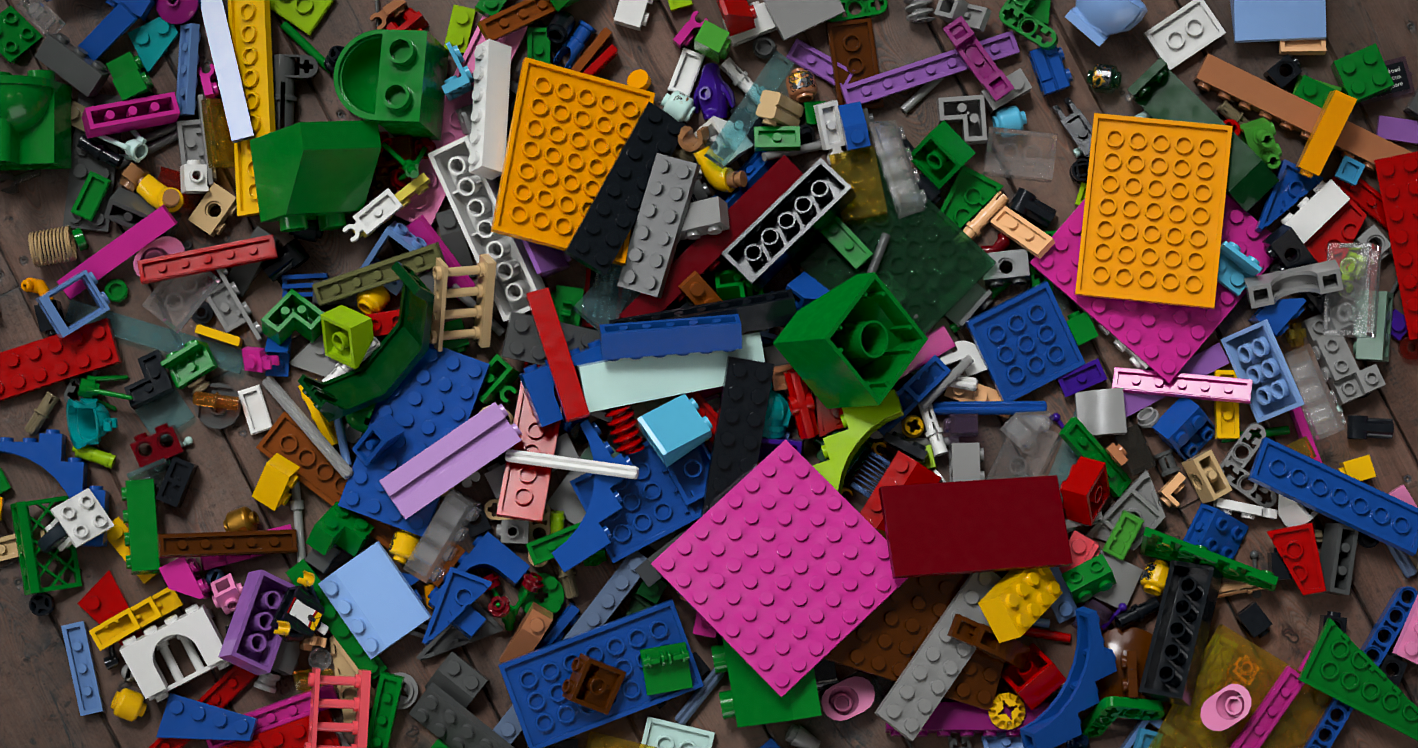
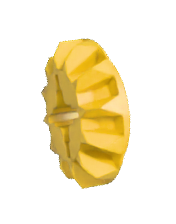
M1009 692L998 694L994 697L992 708H990L991 711H988L992 723L1004 730L1018 727L1026 714L1024 703L1019 696ZM1004 704L1007 705L1008 708L1016 707L1011 712V719L1007 716V714L998 715L1004 709Z

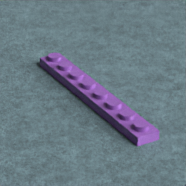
M1013 30L979 41L993 61L1020 52ZM956 49L841 86L840 89L845 104L861 102L862 105L969 70Z

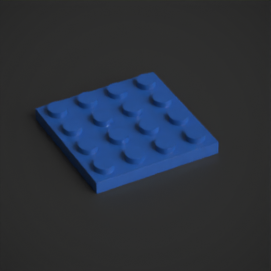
M1044 281L965 322L1002 401H1014L1086 364L1048 281Z

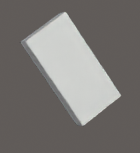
M683 48L668 91L673 93L678 90L690 97L705 55Z
M261 385L238 391L251 435L270 430L273 423Z

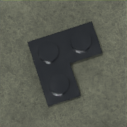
M158 349L138 358L144 378L124 387L126 395L133 397L132 400H129V403L134 410L175 391L168 369L160 364L164 359Z

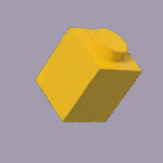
M1370 454L1339 463L1340 468H1338V471L1359 481L1376 477Z

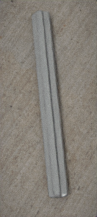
M267 376L262 381L264 387L344 479L351 477L354 473L352 468L272 376Z

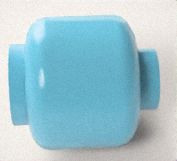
M1016 105L997 109L995 116H992V123L996 134L999 133L1002 137H1009L1023 132L1024 125L1027 124V118L1024 111H1020Z

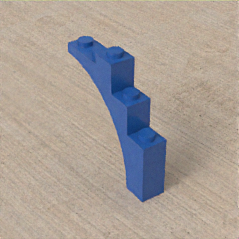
M587 419L580 424L589 442L593 461L634 466L629 457H623L621 453L612 458L611 455L614 451L607 441L603 443L598 436L602 432L595 422L590 423ZM595 474L593 494L584 518L569 539L552 552L564 573L611 544L610 538L613 537L606 525L601 527L599 523L622 509L620 504L624 502L617 490L612 492L611 488L627 478Z
M47 429L46 433H39V442H37L36 438H23V442H14V438L0 437V453L14 454L42 466L59 482L69 499L87 489L88 464L82 462V458L70 457L68 462L65 461L67 436L60 434V430ZM89 486V489L102 508L109 515L110 492L103 490V486ZM107 531L82 546L107 547Z
M1084 606L1075 610L1077 645L1071 669L1059 694L1049 707L1034 721L1020 728L1024 748H1054L1081 735V719L1078 713L1099 703V690L1095 681L1117 671L1116 657L1113 650L1104 647V638L1099 624L1100 618L1096 610Z

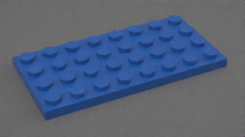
M429 343V350L391 396L376 404L368 425L369 428L371 424L390 414L404 432L390 448L370 465L365 466L359 457L356 456L352 467L354 473L347 480L338 506L425 538L441 496L405 520L379 481L471 418L490 364L444 347L441 352H438L434 348V344Z
M672 599L498 664L528 748L546 747L704 686ZM686 642V648L690 657L688 660L693 688L647 696L640 650ZM581 653L626 672L608 715L574 703L562 696L564 693L562 685L566 679H570L573 672L571 669L572 662L576 657L579 658Z

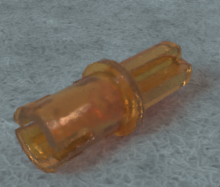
M198 391L193 394L194 405L214 407V410L221 408L238 411L239 396L220 395L219 392L213 394Z

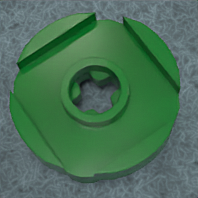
M537 573L543 579L544 586L541 589H543L544 593H548V597L544 599V603H540L539 599H535V595L538 592L533 593L530 591L521 608L527 613L532 603L535 602L553 612L554 616L564 603L565 593L563 586L555 577L546 573ZM523 585L519 589L518 599H520L526 589Z

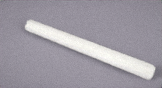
M508 449L505 453V460L512 463L628 479H637L639 475V468L630 465Z

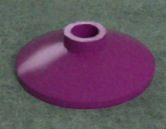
M156 0V9L160 17L168 23L177 25L189 21L195 15L199 6V0H176L174 4H172V0Z

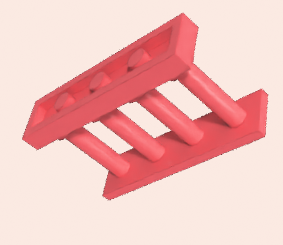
M312 667V673L309 672L308 686H311L308 742H305L304 748H367L371 670L358 669V674H355V676L320 675L321 669ZM320 685L354 686V688H357V698L354 697L353 700L320 699ZM318 708L353 709V711H356L355 721H352V723L318 722ZM317 731L351 732L354 735V744L350 746L316 745Z

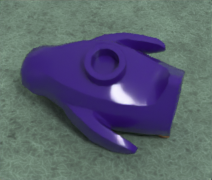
M714 62L703 66L698 87L693 97V106L696 107L694 112L698 113L701 107L704 121H708L713 116L727 120L729 118L727 114L728 102L731 108L735 106L734 93L723 80L720 68Z

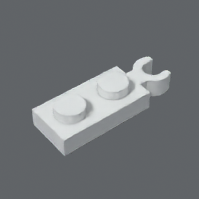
M832 100L813 105L822 150H829L827 155L829 165L836 164V155H838L840 162H845L846 154L841 150V146L845 145L838 110V101Z
M387 188L353 216L356 221L355 224L346 225L342 231L347 233L351 229L354 230L355 235L350 240L352 243L356 242L360 238L362 231L369 235L404 206L391 190Z
M1218 498L1213 503V507L1219 508L1228 515H1232L1233 511L1241 513V517L1254 520L1255 516L1277 519L1278 510L1223 498Z

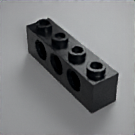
M1283 224L1262 241L1266 246V254L1272 260L1275 259L1279 264L1277 267L1279 271L1317 263L1292 227ZM1290 248L1291 254L1285 259V252ZM1338 291L1321 295L1315 292L1296 293L1298 295L1301 294L1306 300L1304 306L1310 312L1314 311L1321 315L1342 298Z

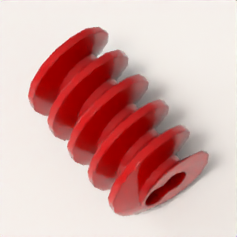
M632 404L614 407L605 414V417H612L613 419L607 425L615 426L610 435H618L613 440V444L621 445L615 451L623 452V454L635 453L645 448L644 445L639 444L642 441V437L635 436L640 430L638 427H633L637 421L635 418H631L634 415V411L628 409Z

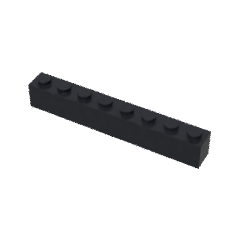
M792 289L614 319L609 320V324L739 314L742 335L755 330L763 332L773 327L785 328L796 313V305Z

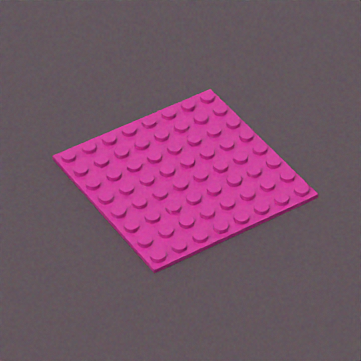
M1226 194L1221 244L1224 241L1228 243L1232 241L1241 248L1240 252L1247 257L1250 255L1260 262L1259 266L1263 269L1255 276L1262 275L1274 261L1266 254V246L1262 242L1272 233L1266 228L1260 233L1255 231L1258 221L1239 207ZM1084 199L1052 236L1055 244L1041 259L1035 256L1029 263L1165 381L1170 383L1246 294V287L1237 297L1217 282L1214 309L1075 295Z
M784 440L651 563L659 574L781 698L908 579H893L887 540L787 440Z

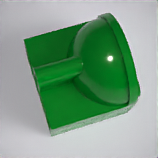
M378 29L362 33L344 47L336 61L334 68L335 91L341 103L351 113L361 119L377 122L394 137L410 135L415 140L426 137L430 140L441 141L445 93L441 86L445 84L444 81L447 77L449 51L428 31Z
M29 70L27 71V76L12 75V73L0 71V171L71 169L72 87L55 81V71Z

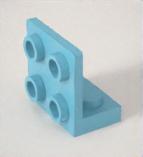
M449 41L446 45L462 75L460 77L455 75L444 81L445 84L441 86L446 97L451 101L473 90L474 88L471 83L474 82V78L467 65L462 66L461 63L465 60L457 45L452 47Z
M1224 241L1220 247L1217 282L1238 297L1245 288L1244 278L1257 275L1263 268L1259 266L1260 262L1250 255L1247 257L1240 252L1241 248L1232 241L1229 243Z

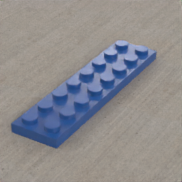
M1267 437L1262 439L1248 480L1410 556L1416 554L1418 549L1417 507Z

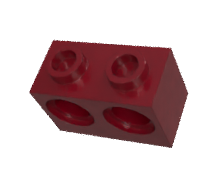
M164 423L155 427L156 432L150 435L143 432L133 437L135 441L130 446L140 469H144L185 450L175 424L169 426L168 423ZM162 435H171L173 437V445H164L161 441ZM141 444H149L152 447V453L144 455L140 450Z

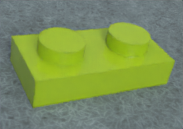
M453 5L444 44L448 51L446 43L450 41L452 47L457 45L461 54L465 53L474 24L475 9Z

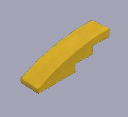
M167 587L89 630V633L99 650L102 651L184 604L177 592Z

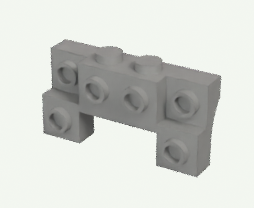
M1347 302L1328 309L1322 315L1318 314L1300 323L1311 346L1312 357L1318 360L1321 367V376L1328 382L1339 406L1386 385L1377 364L1359 370L1341 330L1354 325L1356 320Z

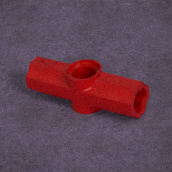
M794 368L788 369L783 372L789 395L787 396L788 405L792 416L795 418L800 439L815 437L820 433L814 414L815 404L811 391L808 390L807 384Z

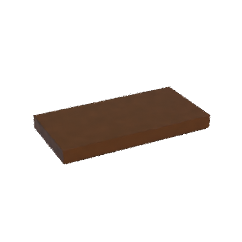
M871 17L825 24L838 106L845 104L840 83L844 85L850 73L853 76L848 84L879 74ZM837 62L844 65L848 72L838 67ZM883 98L862 104V109L884 108Z

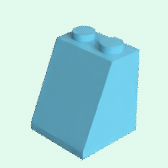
M685 394L637 418L642 434L666 467L712 437L711 428L713 426L706 416L701 417L698 413L700 408L693 398L688 399Z

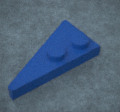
M1284 159L1276 174L1279 181L1269 192L1255 231L1262 232L1323 180V177L1313 175L1311 179L1299 173L1301 169L1296 168V164Z
M450 567L422 644L428 645L488 590L492 582Z

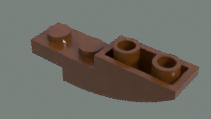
M955 614L947 634L949 637L983 651L982 653L1020 670L1024 669L1031 648L1015 639L999 643L991 627L975 622L960 614Z

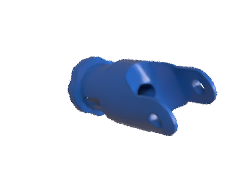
M580 20L578 28L572 36L569 35L554 57L553 64H558L564 55L571 52L570 59L564 67L571 69L586 48L585 44L588 39L597 31L586 22Z

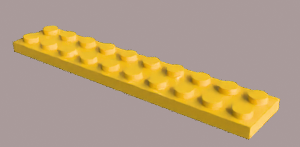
M228 0L229 27L255 138L276 131L270 0ZM251 139L234 143L238 217L260 214L250 147Z

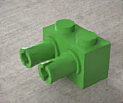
M1264 117L1241 124V140L1269 168L1275 169L1279 167L1282 151L1279 144L1275 143L1274 135H1276L1274 124Z

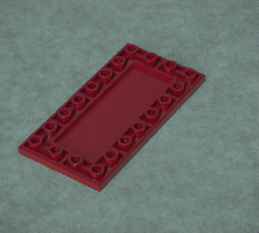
M1057 475L881 486L879 488L893 579L1062 567L1073 564Z

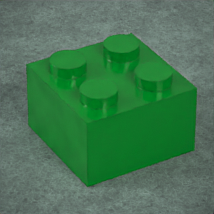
M1376 43L1337 59L1330 66L1339 87L1342 88V93L1357 99L1355 105L1389 91L1394 86V82Z
M942 121L907 157L940 189L976 153L945 121Z

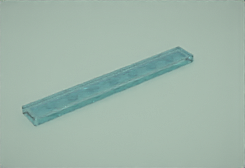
M71 300L64 321L73 324L98 309V307ZM106 311L87 323L90 324L108 318L110 319L114 337L168 353L181 350L191 340H199L208 344L218 368L241 374L244 364L241 350L115 312Z

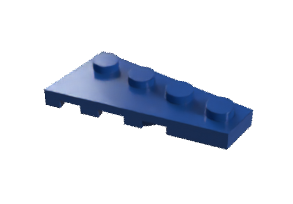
M170 693L156 738L252 741L258 719Z

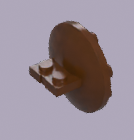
M1125 627L1122 630L1114 628L1102 633L1104 647L1112 649L1115 654L1117 671L1095 681L1099 690V702L1109 696L1147 699L1139 692L1153 634L1135 627Z

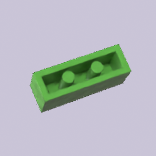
M705 20L694 40V51L705 55V57L716 63H719L721 58L725 60L731 49L730 32Z

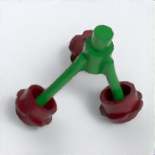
M379 132L381 141L380 153L387 150L402 165V169H394L390 177L391 185L395 186L397 190H401L412 181V178L415 179L419 176L418 167L421 160L428 159V153L435 151L436 145L429 138L422 137L420 140H416L414 144V151L417 155L416 160H404L390 147L392 139L389 137L388 132Z
M535 572L523 575L522 585L526 589L515 606L509 605L510 601L507 597L499 596L495 588L501 584L498 579L499 575L494 576L491 573L483 577V579L492 582L491 587L485 592L491 590L494 595L491 603L488 604V611L494 617L502 618L505 629L508 631L514 629L515 616L518 614L521 605L530 591L537 593L544 586L542 577Z

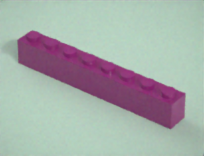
M940 702L916 737L928 736L927 733H937L938 737H949L951 732L960 733L961 737H973L974 733H983V737H996L997 733H1006V737H1019L1020 728L1034 721L1052 702H1042L1033 710L1024 703L1026 712L1024 720L1018 727L1010 730L1000 729L995 726L990 720L988 711L960 702ZM1004 704V709L998 715L1007 714V716L1011 719V712L1016 707L1008 708L1007 705ZM885 722V733H891L893 737L903 736Z

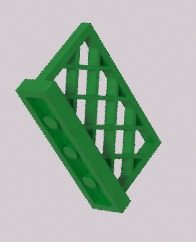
M68 496L16 502L10 505L25 596L82 586L77 550L73 544L67 548L71 554L67 562L57 556L59 552L57 548L54 553L51 551L47 552L51 557L43 566L37 561L36 556L41 548L38 545V541L33 538V531L37 526L45 531V526L40 522L46 513L55 519L49 510L53 503L64 502L68 500ZM36 505L43 510L38 520L30 516L29 506ZM53 559L64 566L58 575L47 569ZM66 569L74 573L75 583L67 584L60 578ZM46 572L54 578V581L49 587L42 588L40 577Z

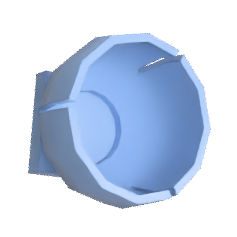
M1076 0V6L1066 14L1065 18L1100 47L1110 35L1130 31L1142 21L1148 10L1141 0Z

